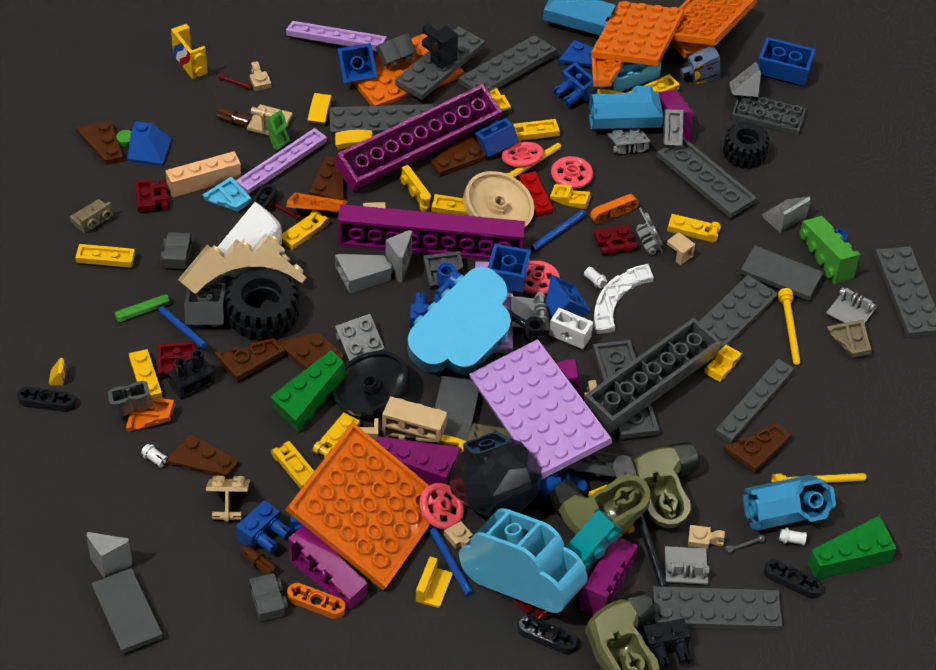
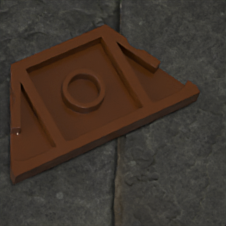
M318 332L278 342L284 348L285 355L304 370L331 350L340 359L344 360V353Z

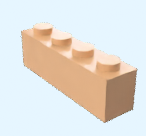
M233 151L165 170L167 185L172 197L213 187L229 177H232L234 180L241 177V164Z

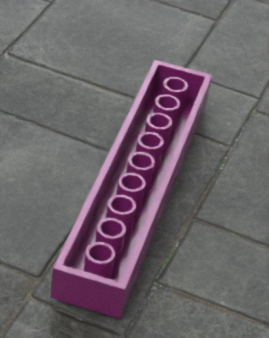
M481 84L337 153L334 165L353 192L462 139L469 133H474V130H479V127L484 128L488 126L491 121L498 120L502 111L484 84Z
M340 204L338 246L386 250V239L410 230L412 231V252L441 254L460 251L461 257L490 259L494 243L523 249L525 221Z

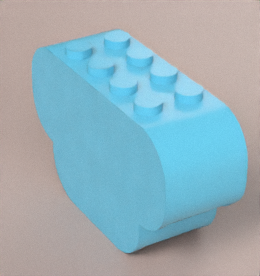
M477 267L470 270L465 276H459L454 282L455 286L451 290L449 288L446 289L441 295L442 299L438 303L433 302L428 307V312L424 316L420 315L414 321V326L408 335L407 350L412 362L421 370L428 373H437L447 368L457 375H469L476 371L506 340L511 323L510 314L504 307L507 286L504 280L492 269Z
M505 508L498 509L459 551L461 566L474 582L552 613L561 612L586 584L588 579L583 561L576 553L564 546L561 536L552 526Z

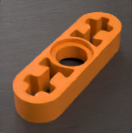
M633 194L625 195L594 208L590 213V218L595 224L604 223L635 210L639 201Z
M294 583L288 587V600L294 605L331 619H340L345 615V602L339 597L301 583ZM315 597L322 599V602L318 605H314L310 601ZM339 606V609L337 608L335 611L332 610V608Z

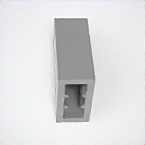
M335 255V268L349 293L391 281L393 267L391 262H387L384 255Z

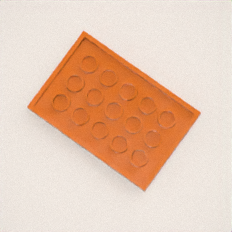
M686 0L679 7V9H684V17L672 41L715 46L757 4V0Z
M628 1L619 2L591 51V58L658 66L684 17V9L662 7L661 5L652 6L644 3L636 4Z
M422 34L411 38L417 51L413 55L414 58L408 61H404V59L399 60V64L393 67H389V65L383 66L377 51L373 52L377 77L352 81L371 106L391 105L414 96L395 85V79L429 51L422 46V40L428 36ZM460 67L439 86L458 80V77L464 75L462 68Z

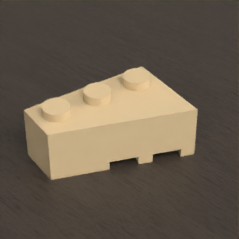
M390 396L382 414V437L389 438V436L399 437L400 440L410 437L416 438V441L440 442L447 426L448 412Z

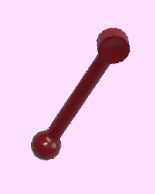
M225 74L219 75V80L221 81L227 80L245 87L246 90L251 88L250 83L239 82L226 77Z
M276 201L271 205V208H278L294 216L296 220L301 219L300 213H294L278 205Z

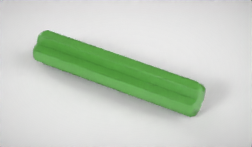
M167 294L118 310L115 312L116 320L121 322L159 309L161 306H167L170 304V299Z

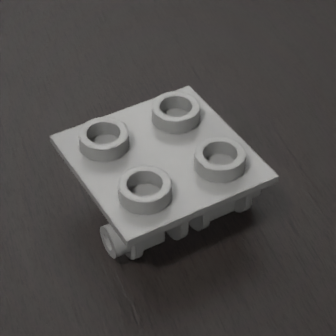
M631 128L630 131L614 130L612 133H607L616 145L613 146L614 153L626 154V149L627 153H630L631 148L633 153L645 152L649 149L648 142H650V139L639 128Z
M640 207L639 209L646 223L639 224L636 227V232L648 254L654 255L658 250L663 254L661 249L663 243L653 223H651L652 221L648 213L644 214Z
M842 287L839 292L840 296L826 314L843 323L863 319L865 324L877 307L873 303L874 301L865 298L863 295L858 297L859 293L854 295V292L849 290V288Z
M538 292L534 298L510 297L512 312L525 320L532 316L540 317L545 323L544 330L549 331L548 306L543 292ZM512 321V327L523 328Z
M371 314L335 326L337 330L336 338L338 341L341 340L349 361L361 354L385 349Z
M665 546L666 582L708 584L709 566H707L706 548Z

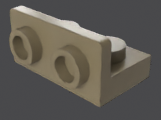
M98 199L71 215L70 222L80 231L86 233L113 216L112 204L110 202L103 203Z

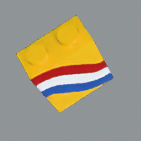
M184 24L171 29L173 55L189 76L195 79L208 74L206 47L202 46L191 50L190 27Z

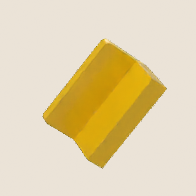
M429 557L416 589V602L440 608L453 573L437 568L438 559Z

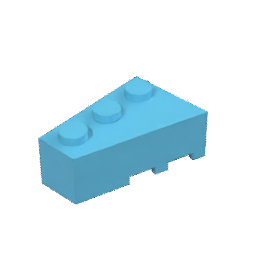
M661 61L658 66L625 62L613 81L611 90L621 92L659 79Z

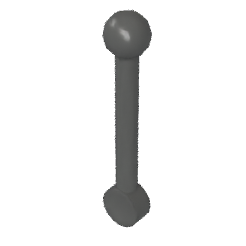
M759 535L756 539L735 546L728 545L725 551L727 554H732L736 549L757 542L763 543L765 536Z

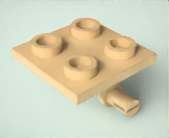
M261 104L258 108L252 107L251 114L254 115L247 126V130L269 135L267 119L280 109ZM282 110L288 124L293 113Z
M213 476V479H209L206 491H225V512L212 511V520H224L225 522H229V520H242V512H229L230 491L248 492L250 479H246L244 476H234L233 479H225V476Z

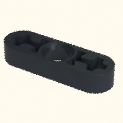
M23 387L17 393L19 404L24 407L69 412L75 407L74 395L70 392ZM48 396L52 398L49 402L41 401L43 397Z
M776 559L769 560L765 565L764 575L769 580L810 599L820 596L823 585L819 579ZM788 576H796L799 581L791 582L788 580Z
M524 616L519 620L518 631L521 636L562 654H572L576 650L577 638L574 634L532 616ZM528 624L532 625L528 629H525V626H528ZM549 631L553 634V637L546 639L542 636V633ZM567 641L571 642L567 646L564 645Z

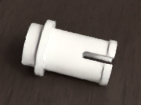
M588 267L585 270L584 276L594 283V287L601 289L607 284L606 276L600 275L593 267Z
M153 444L145 445L141 451L145 459H150L160 468L164 466L162 462L166 464L165 460L168 457L155 449Z
M785 528L780 531L779 541H782L783 544L789 542L804 546L807 534L806 532L791 531Z

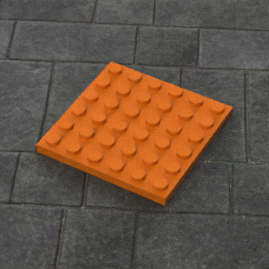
M352 422L285 510L384 590L430 525L420 509L421 494L429 485ZM436 492L431 494L433 499L438 497ZM429 505L428 507L431 514L435 513V511L433 512L432 505Z

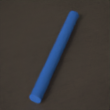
M585 210L579 211L530 245L531 250L536 251L587 215Z
M164 306L159 308L158 312L201 349L207 348L208 344Z
M432 528L429 532L464 594L467 597L471 596L473 591L437 528Z

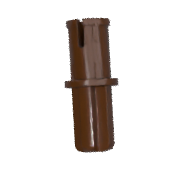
M223 108L217 110V118L229 121L232 125L237 124L247 128L251 121V117L240 115L237 111L231 112Z
M248 544L242 547L241 550L244 552L240 551V556L251 562L254 568H259L265 574L276 573V565L265 558V554L257 552Z

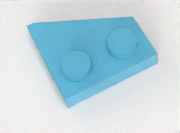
M229 177L203 194L205 201L236 212L248 206L252 200L232 177Z

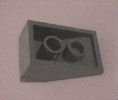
M206 283L196 294L187 288L184 302L185 325L199 327L201 325L218 327L224 325L226 283Z

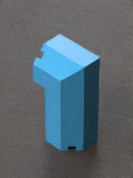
M548 0L543 11V20L600 36L617 6L600 0Z
M635 86L630 93L590 94V128L662 127L664 117L659 93L653 91L651 86Z
M812 475L748 487L744 491L747 494L743 495L746 518L752 519V523L749 524L755 530L804 520L813 522L827 519L829 511L836 505L834 488L822 479Z

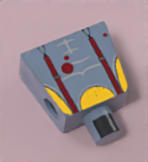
M709 46L688 57V66L680 69L683 79L691 76L695 84L721 79L720 55L714 46Z

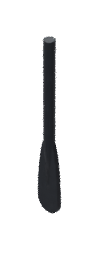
M620 455L614 460L613 468L617 478L626 474L637 476L634 463L629 456ZM643 513L637 521L659 587H667L668 585Z

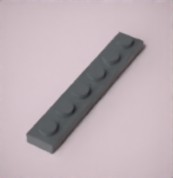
M777 359L718 426L715 435L732 444L793 374L794 368Z

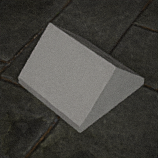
M757 62L753 63L729 82L733 95L758 97L761 71Z
M810 197L787 199L763 213L762 217L781 233L807 217L811 199Z
M410 230L386 239L385 258L387 262L392 264L393 276L398 282L402 283L412 256V231Z
M87 532L90 559L104 578L117 574L132 565L129 538Z

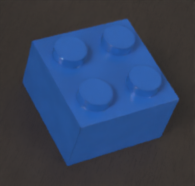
M494 243L488 268L495 271L504 280L507 290L523 292L530 265L531 250Z

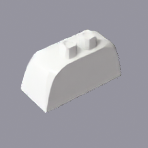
M254 202L217 248L223 252L222 256L237 239L240 242L245 240L252 246L250 249L252 250L265 233L269 236L272 234L281 241L279 243L281 245V225L270 212ZM283 248L278 254L281 252L285 254V249ZM243 267L230 270L222 275L236 278L239 274H245L250 269L254 271L257 268H262V270H267V268Z

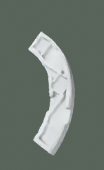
M649 264L628 269L627 272L620 276H615L603 288L597 299L594 311L596 334L615 332L613 313L621 297L634 287L653 282L654 277Z

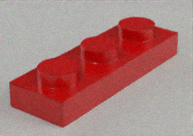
M536 171L520 174L518 180L528 189L532 196L535 216L540 217L553 214L552 204Z

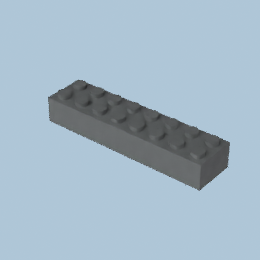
M692 318L584 396L583 401L606 432L610 434L717 356L721 341L695 318Z

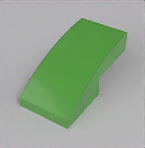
M279 110L267 119L268 134L273 148L277 150L291 141L285 129L288 124L282 110Z

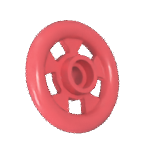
M519 142L503 151L502 160L512 167H528L538 163L543 158L544 150L540 145L533 142Z
M567 156L558 159L552 165L551 176L557 184L572 185L573 189H578L591 182L593 169L586 160L575 156ZM558 169L563 170V174L558 173Z
M530 261L528 269L530 273L526 277L523 291L530 295H536L538 292H543L544 295H547L550 279H547V275L551 274L560 278L557 269L544 261ZM535 268H542L544 270H535ZM529 281L533 285L530 287L526 284V282ZM543 284L547 285V287L541 288L540 286Z
M434 483L427 486L422 492L420 509L424 518L432 526L446 530L462 521L464 504L451 493L449 485ZM433 492H436L438 495L435 499L431 496ZM445 493L452 497L451 501L444 496ZM429 505H432L433 512L435 511V513L431 514L428 507ZM452 507L456 508V515L451 513ZM440 516H447V521H441Z

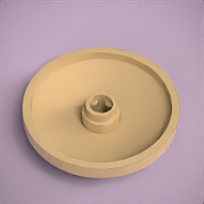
M497 171L482 172L474 176L465 188L463 201L469 216L525 221L526 228L534 215V202L530 192L520 181L508 174Z

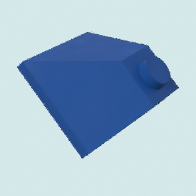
M371 43L337 49L343 83L377 77Z
M135 121L130 136L128 161L163 166L172 142L171 138L152 123Z
M554 275L550 277L546 304L550 309L549 313L552 317L558 308L578 316L591 312V309L574 284Z

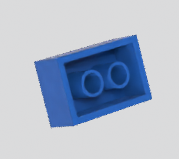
M766 37L758 59L761 75L805 86L816 49Z

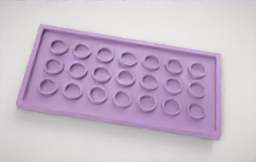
M538 339L469 374L470 379L510 437L521 441L537 460L542 479L612 443L609 434Z

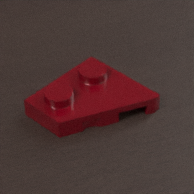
M196 343L157 344L158 378L168 375V372L175 368V359L178 360L179 357H183L187 363L192 360L191 352L193 350L195 352Z

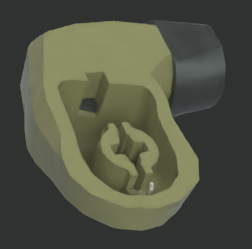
M691 442L654 448L642 453L633 460L637 476L646 481L650 489L649 507L645 513L652 522L661 527L675 528L681 525L691 511V502L681 487L678 478L697 470L699 467L698 454Z
M626 474L619 476L605 488L593 493L589 498L573 481H563L551 490L549 499L557 515L562 517L567 528L574 536L598 509L607 513L623 529L620 533L622 534L649 507L651 494L646 481L639 476Z
M638 591L609 603L597 611L589 620L585 633L591 644L596 661L604 670H659L657 658L646 646L642 636L637 631L656 615L654 604L645 592Z

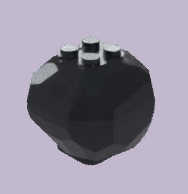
M492 432L463 444V450L459 453L450 475L451 493L469 509L490 518L501 508L521 514L523 509L538 496L541 489L542 475L537 460L521 441L508 438L499 432Z

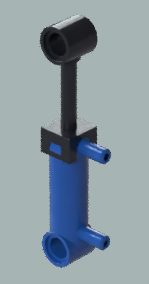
M442 262L437 267L436 283L440 287L436 291L438 296H441L446 289H452L455 286L454 282L456 279L463 275L456 271L455 265L450 262ZM507 309L511 320L523 327L524 338L531 343L537 339L539 341L542 340L545 324L543 319L532 316L525 320Z

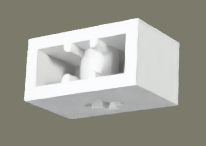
M558 308L550 320L549 335L584 349L592 336L593 322Z

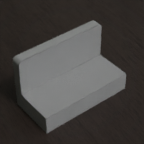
M664 109V145H682L684 110Z

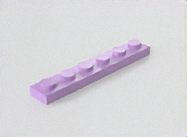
M292 21L286 29L287 36L342 46L371 43L373 51H377L375 47L387 41V36Z
M314 128L237 179L236 182L249 195L325 144L327 137Z

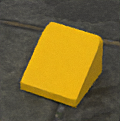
M60 358L52 367L49 385L63 386L66 373L63 358Z

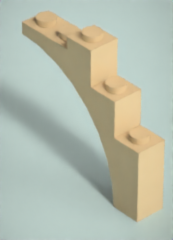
M265 233L252 250H250L252 246L245 240L240 242L236 239L222 256L223 252L215 245L211 248L207 244L178 280L196 294L206 283L217 276L243 267L276 269L292 276L301 283L307 277L302 274L304 270L297 264L293 266L288 262L290 258L283 252L278 254L283 249L279 245L281 241L273 234L269 236Z

